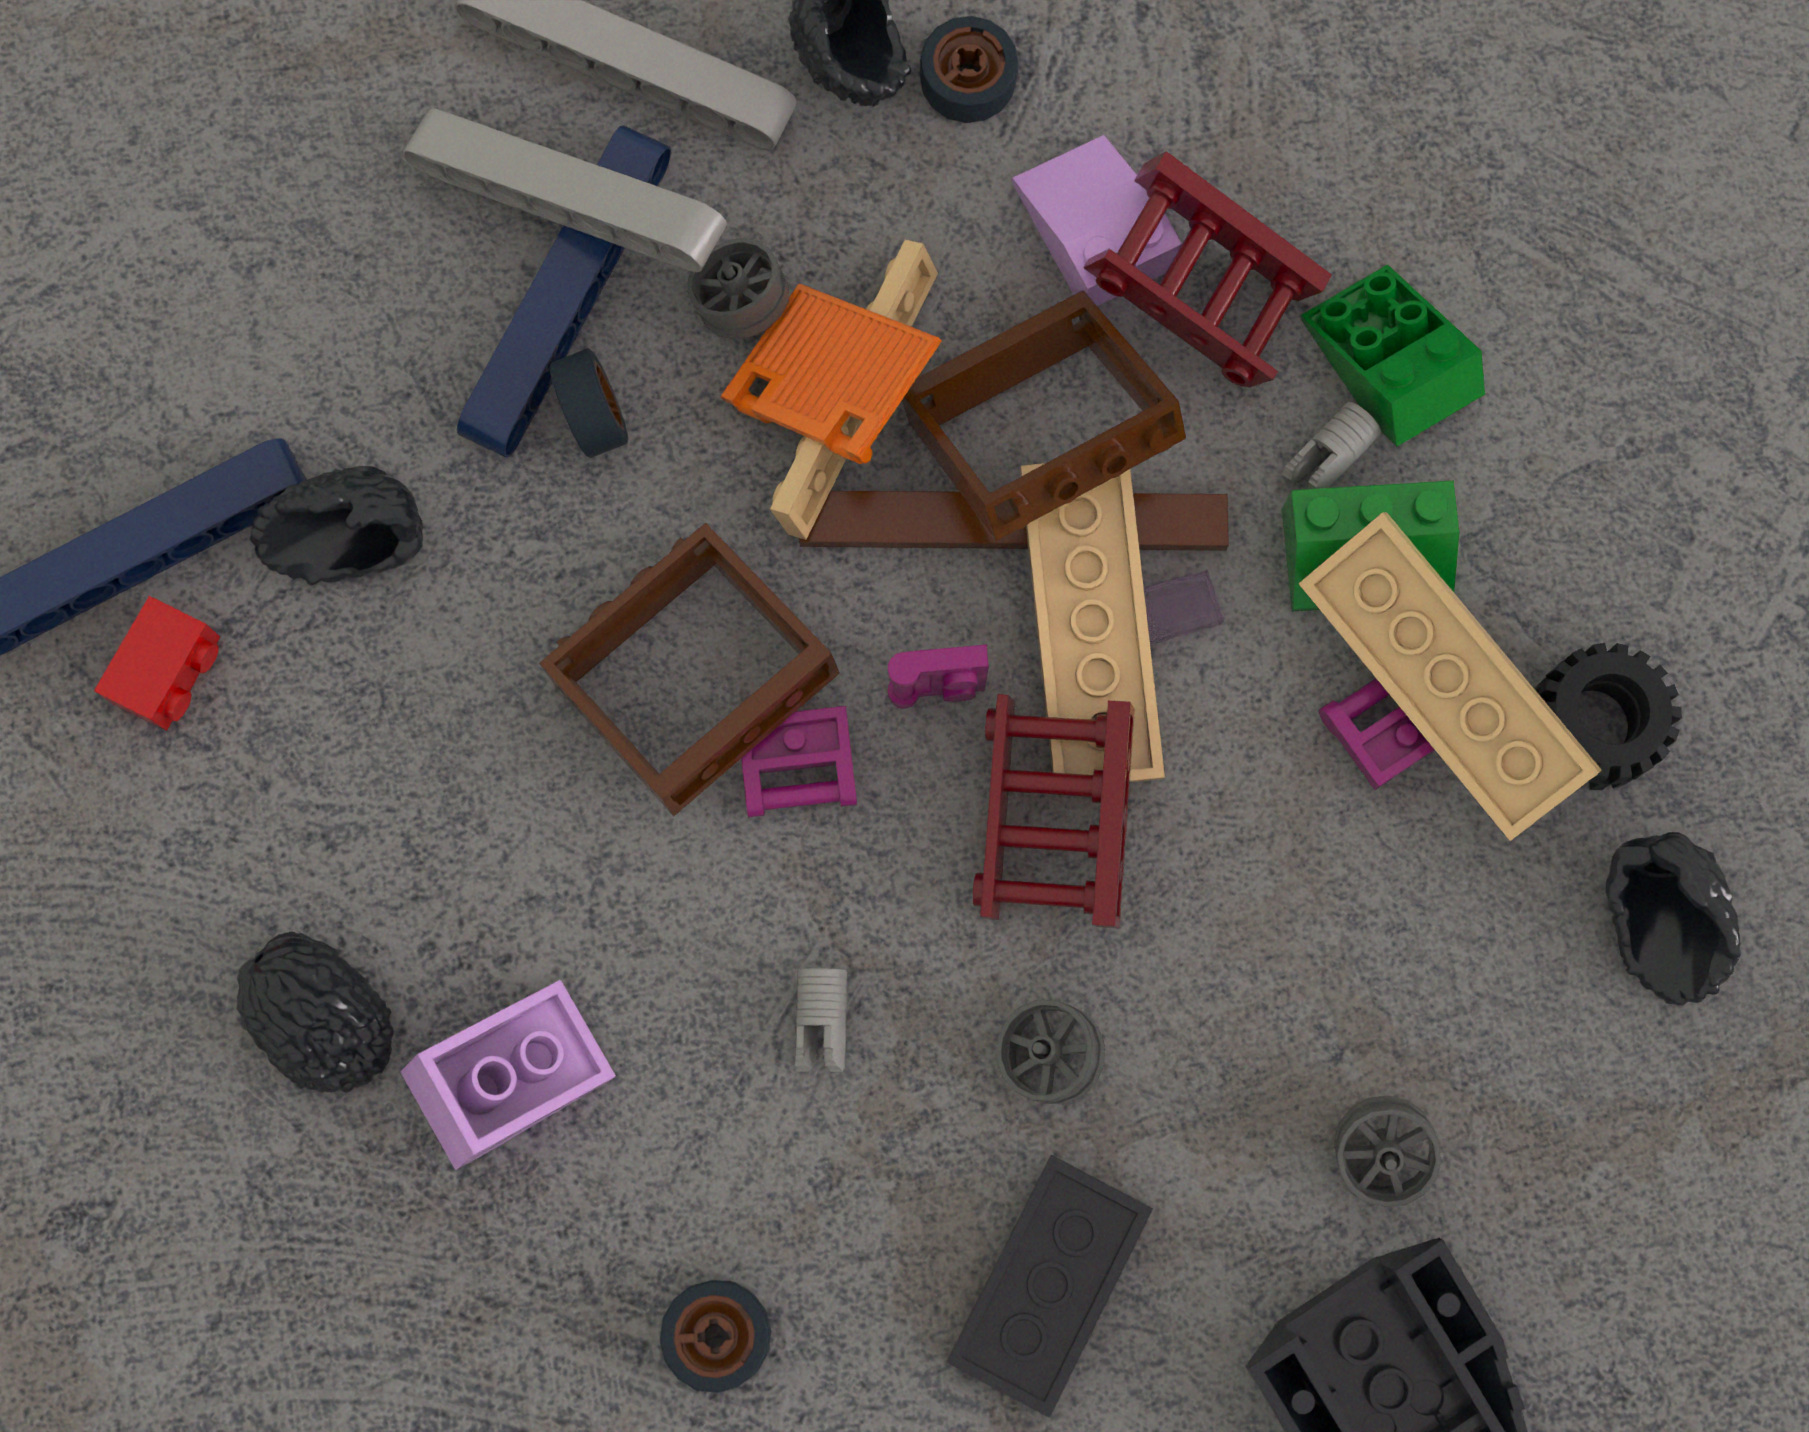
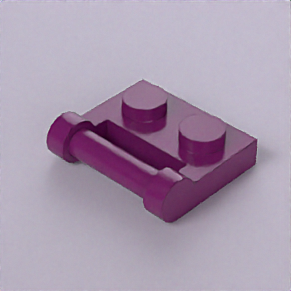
M987 644L909 651L894 655L890 659L887 669L890 680L888 684L889 701L898 708L907 709L915 705L919 697L943 695V700L948 702H960L975 698L976 692L985 691L989 668Z
M1376 678L1339 703L1332 700L1318 711L1324 725L1338 738L1374 790L1435 751L1400 707L1361 733L1359 732L1352 720L1390 695Z
M846 706L796 711L741 758L748 818L765 816L764 810L831 802H840L841 807L857 805ZM836 765L838 780L762 789L760 774Z

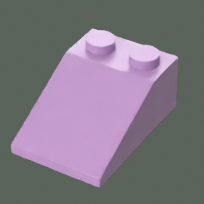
M1104 135L1012 178V184L1071 292L1075 295L1083 290L1096 306L1117 296L1101 289L1096 283V277L1083 267L1089 258L1109 248L1115 253L1118 252L1149 199L1147 190L1134 181L1137 174ZM1166 214L1162 217L1134 266L1152 280L1166 273L1182 245Z
M561 980L422 1051L401 1070L404 1080L455 1170L506 1143L616 1077Z

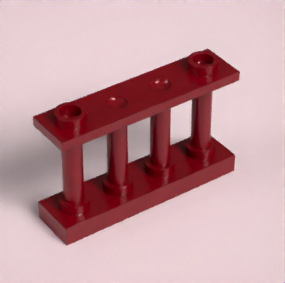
M1165 151L1144 163L1134 180L1147 190L1149 199L1118 252L1115 253L1109 248L1089 258L1083 268L1096 277V283L1101 289L1114 296H1123L1220 366L1223 376L1230 382L1250 388L1274 380L1278 371L1260 358L1261 353L1291 300L1298 302L1323 292L1332 274ZM1167 209H1173L1189 221L1188 225L1191 229L1161 282L1158 284L1134 266ZM1210 239L1215 240L1230 251L1232 261L1200 315L1178 299L1177 295ZM1250 270H1255L1271 282L1273 291L1243 344H1240L1218 327Z
M997 694L996 708H988L986 715V741L994 742L984 873L975 874L973 905L981 906V917L999 920L1000 902L1084 908V914H1093L1092 925L1102 928L1120 929L1135 708L1131 702L1108 700L1107 715L1098 714L1097 720L1014 715L1015 701L1009 695ZM1013 737L1096 742V748H1105L1103 770L1094 769L1093 775L1010 770ZM1020 792L1092 797V803H1101L1099 825H1090L1089 830L1006 825L1008 793ZM1004 847L1088 852V858L1097 859L1095 881L1087 880L1085 886L1002 880Z

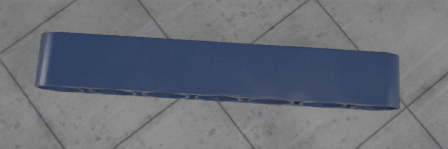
M622 125L611 137L597 165L659 186L670 162L671 147ZM563 225L465 404L458 421L457 435L506 458L513 454L552 384L550 364L566 357L622 255L624 247Z
M271 439L262 442L1 576L0 656L252 526L253 520L257 517L259 507L270 503L274 497L282 494L288 486L298 485L307 480L286 440Z

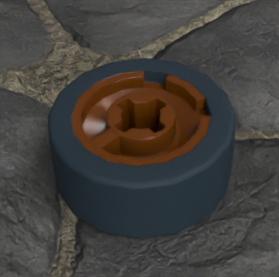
M975 16L952 18L936 27L924 42L920 57L922 93L931 107L947 119L963 123L985 121L1001 112L1013 96L1018 72L1016 46L1007 32L991 20ZM964 64H972L976 66L978 72L976 73L974 69H964L963 71H959V69Z
M587 348L550 364V374L557 399L569 428L585 456L592 458L627 444L628 434L620 407L610 382L594 352Z
M710 1280L690 1286L672 1301L662 1320L660 1344L664 1361L678 1380L698 1391L720 1393L741 1386L758 1372L769 1353L771 1328L766 1309L754 1293L735 1282ZM713 1324H718L728 1334L723 1345L719 1347L709 1345L705 1338L707 1328Z

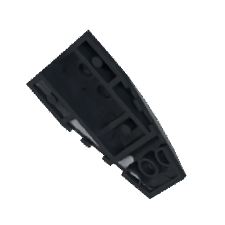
M1439 1237L1372 1258L1280 1319L1245 1366L1285 1432H1528L1522 1413L1524 1406L1519 1389L1512 1381L1506 1359L1509 1357L1503 1338L1444 1240Z

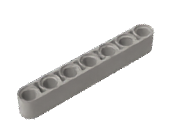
M457 0L455 4L457 13L468 23L481 30L762 150L770 151L775 149L797 105V100L793 94L775 82L582 0Z
M435 108L428 109L402 153L404 158L413 167L432 178L691 272H700L727 226L726 220L720 213L698 200Z

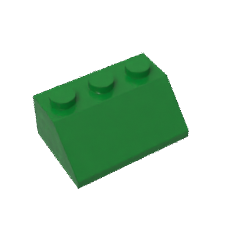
M1454 480L1291 490L1282 507V519L1292 612L1320 610L1298 583L1383 512H1387L1454 592L1460 534Z

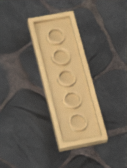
M1043 464L1021 466L1020 476L1029 473ZM1129 469L1122 475L1112 478L1082 494L1074 501L1064 504L1026 525L1046 717L1097 720L1098 714L1107 715L1108 700L1131 702L1135 708L1130 783L1162 780L1165 778L1131 471ZM1049 739L1052 772L1093 775L1094 769L1103 770L1105 748H1096V742Z
M1387 512L1381 513L1298 583L1510 841L1602 771Z

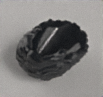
M792 0L793 10L788 18L790 22V36L794 42V50L799 52V60L808 68V72L815 84H822L826 91L834 93L841 101L850 98L854 104L859 103L860 106L872 107L878 105L880 100L895 96L896 92L904 86L905 77L910 75L911 67L906 62V51L900 42L901 37L892 18L889 0Z
M355 466L353 468H344L343 470L334 469L332 472L323 473L298 485L288 486L282 494L274 497L270 503L259 507L257 517L253 520L250 541L255 545L257 558L268 569L277 571L281 575H288L293 580L302 578L306 580L307 584L313 586L320 581L338 582L345 578L352 579L370 573H382L388 569H396L406 564L422 548L423 523L418 513L415 498L403 483L373 466Z
M1668 832L1661 836L1655 835L1632 839L1616 849L1612 856L1610 871L1606 880V896L1608 908L1613 913L1612 923L1618 937L1617 942L1619 944L1620 956L1623 958V964L1627 967L1626 972L1629 975L1637 976L1640 979V984L1645 989L1653 990L1654 994L1658 998L1663 999L1667 1004L1684 1006L1687 1002L1700 1003L1707 994H1718L1720 985L1726 982L1733 974L1734 966L1739 961L1741 943L1738 915L1732 905V894L1727 885L1725 875L1716 863L1714 853L1695 845L1686 835L1679 832Z
M291 931L279 934L268 941L255 958L246 961L239 969L237 976L239 990L236 1009L242 1016L244 1028L248 1031L256 1046L266 1052L270 1063L286 1078L290 1079L291 1082L296 1083L297 1087L302 1089L305 1087L307 1090H316L321 1093H332L337 1090L348 1093L353 1090L354 1086L367 1085L372 1081V1076L383 1073L390 1060L392 1051L391 1043L394 1030L389 1021L391 1010L386 1007V1003L380 998V995L373 991L371 985L366 982L365 977L339 955L337 949L322 941L314 940L305 934H297Z

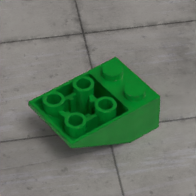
M1388 264L1301 314V321L1357 404L1375 419L1381 432L1396 447L1485 395L1482 351Z

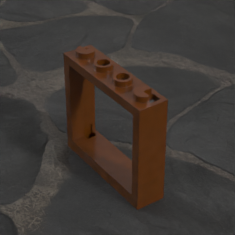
M1083 290L919 376L902 399L910 426L996 541L1016 530L1024 528L1032 521L1064 504L1074 501L1082 494L1112 478L1122 475L1125 471L1161 452L1167 451L1173 445L1186 439L1180 404L1177 398ZM1079 316L1080 322L1073 325L1072 319ZM1089 347L1140 407L1142 412L989 493L939 425ZM930 395L931 401L922 404L920 400Z
M704 523L687 539L683 540L680 537L668 555L655 566H649L641 570L631 581L630 587L613 601H607L598 606L592 612L589 621L572 636H566L556 642L558 647L539 662L553 684L673 817L840 674L832 653L707 523ZM715 566L794 648L798 655L659 774L577 684V681L703 574Z

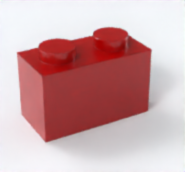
M148 596L94 692L117 707L167 731L172 721H178L188 709L192 697L190 690L199 674L206 673L215 662L219 651L217 643L221 637L206 623Z

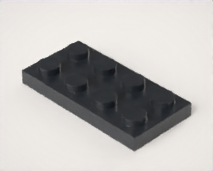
M1050 1155L946 1362L1050 1418L1153 1208Z

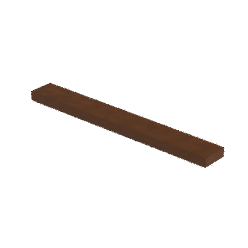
M830 491L807 539L799 538L800 547L1028 549L1026 526L996 541L960 492ZM1133 493L1139 550H1227L1229 546L1228 494Z

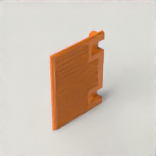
M799 283L790 295L781 317L765 331L720 397L725 402L732 404L743 414L766 424H778L824 444L830 452L855 463H868L873 454L870 446L942 340L929 333ZM757 377L769 382L759 397L753 395L748 390ZM849 416L863 421L853 437L844 434L841 430Z

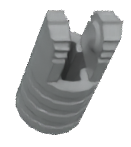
M1353 402L1345 403L1320 431L1284 466L1282 475L1295 483L1301 482L1306 474H1309L1323 461L1319 469L1314 472L1308 481V489L1330 488L1381 435L1378 423L1359 405Z
M824 968L797 970L795 1067L797 1072H810V1069L815 1067V1062H817L818 1028H824L825 1067L830 1072H843L845 1068L847 970Z

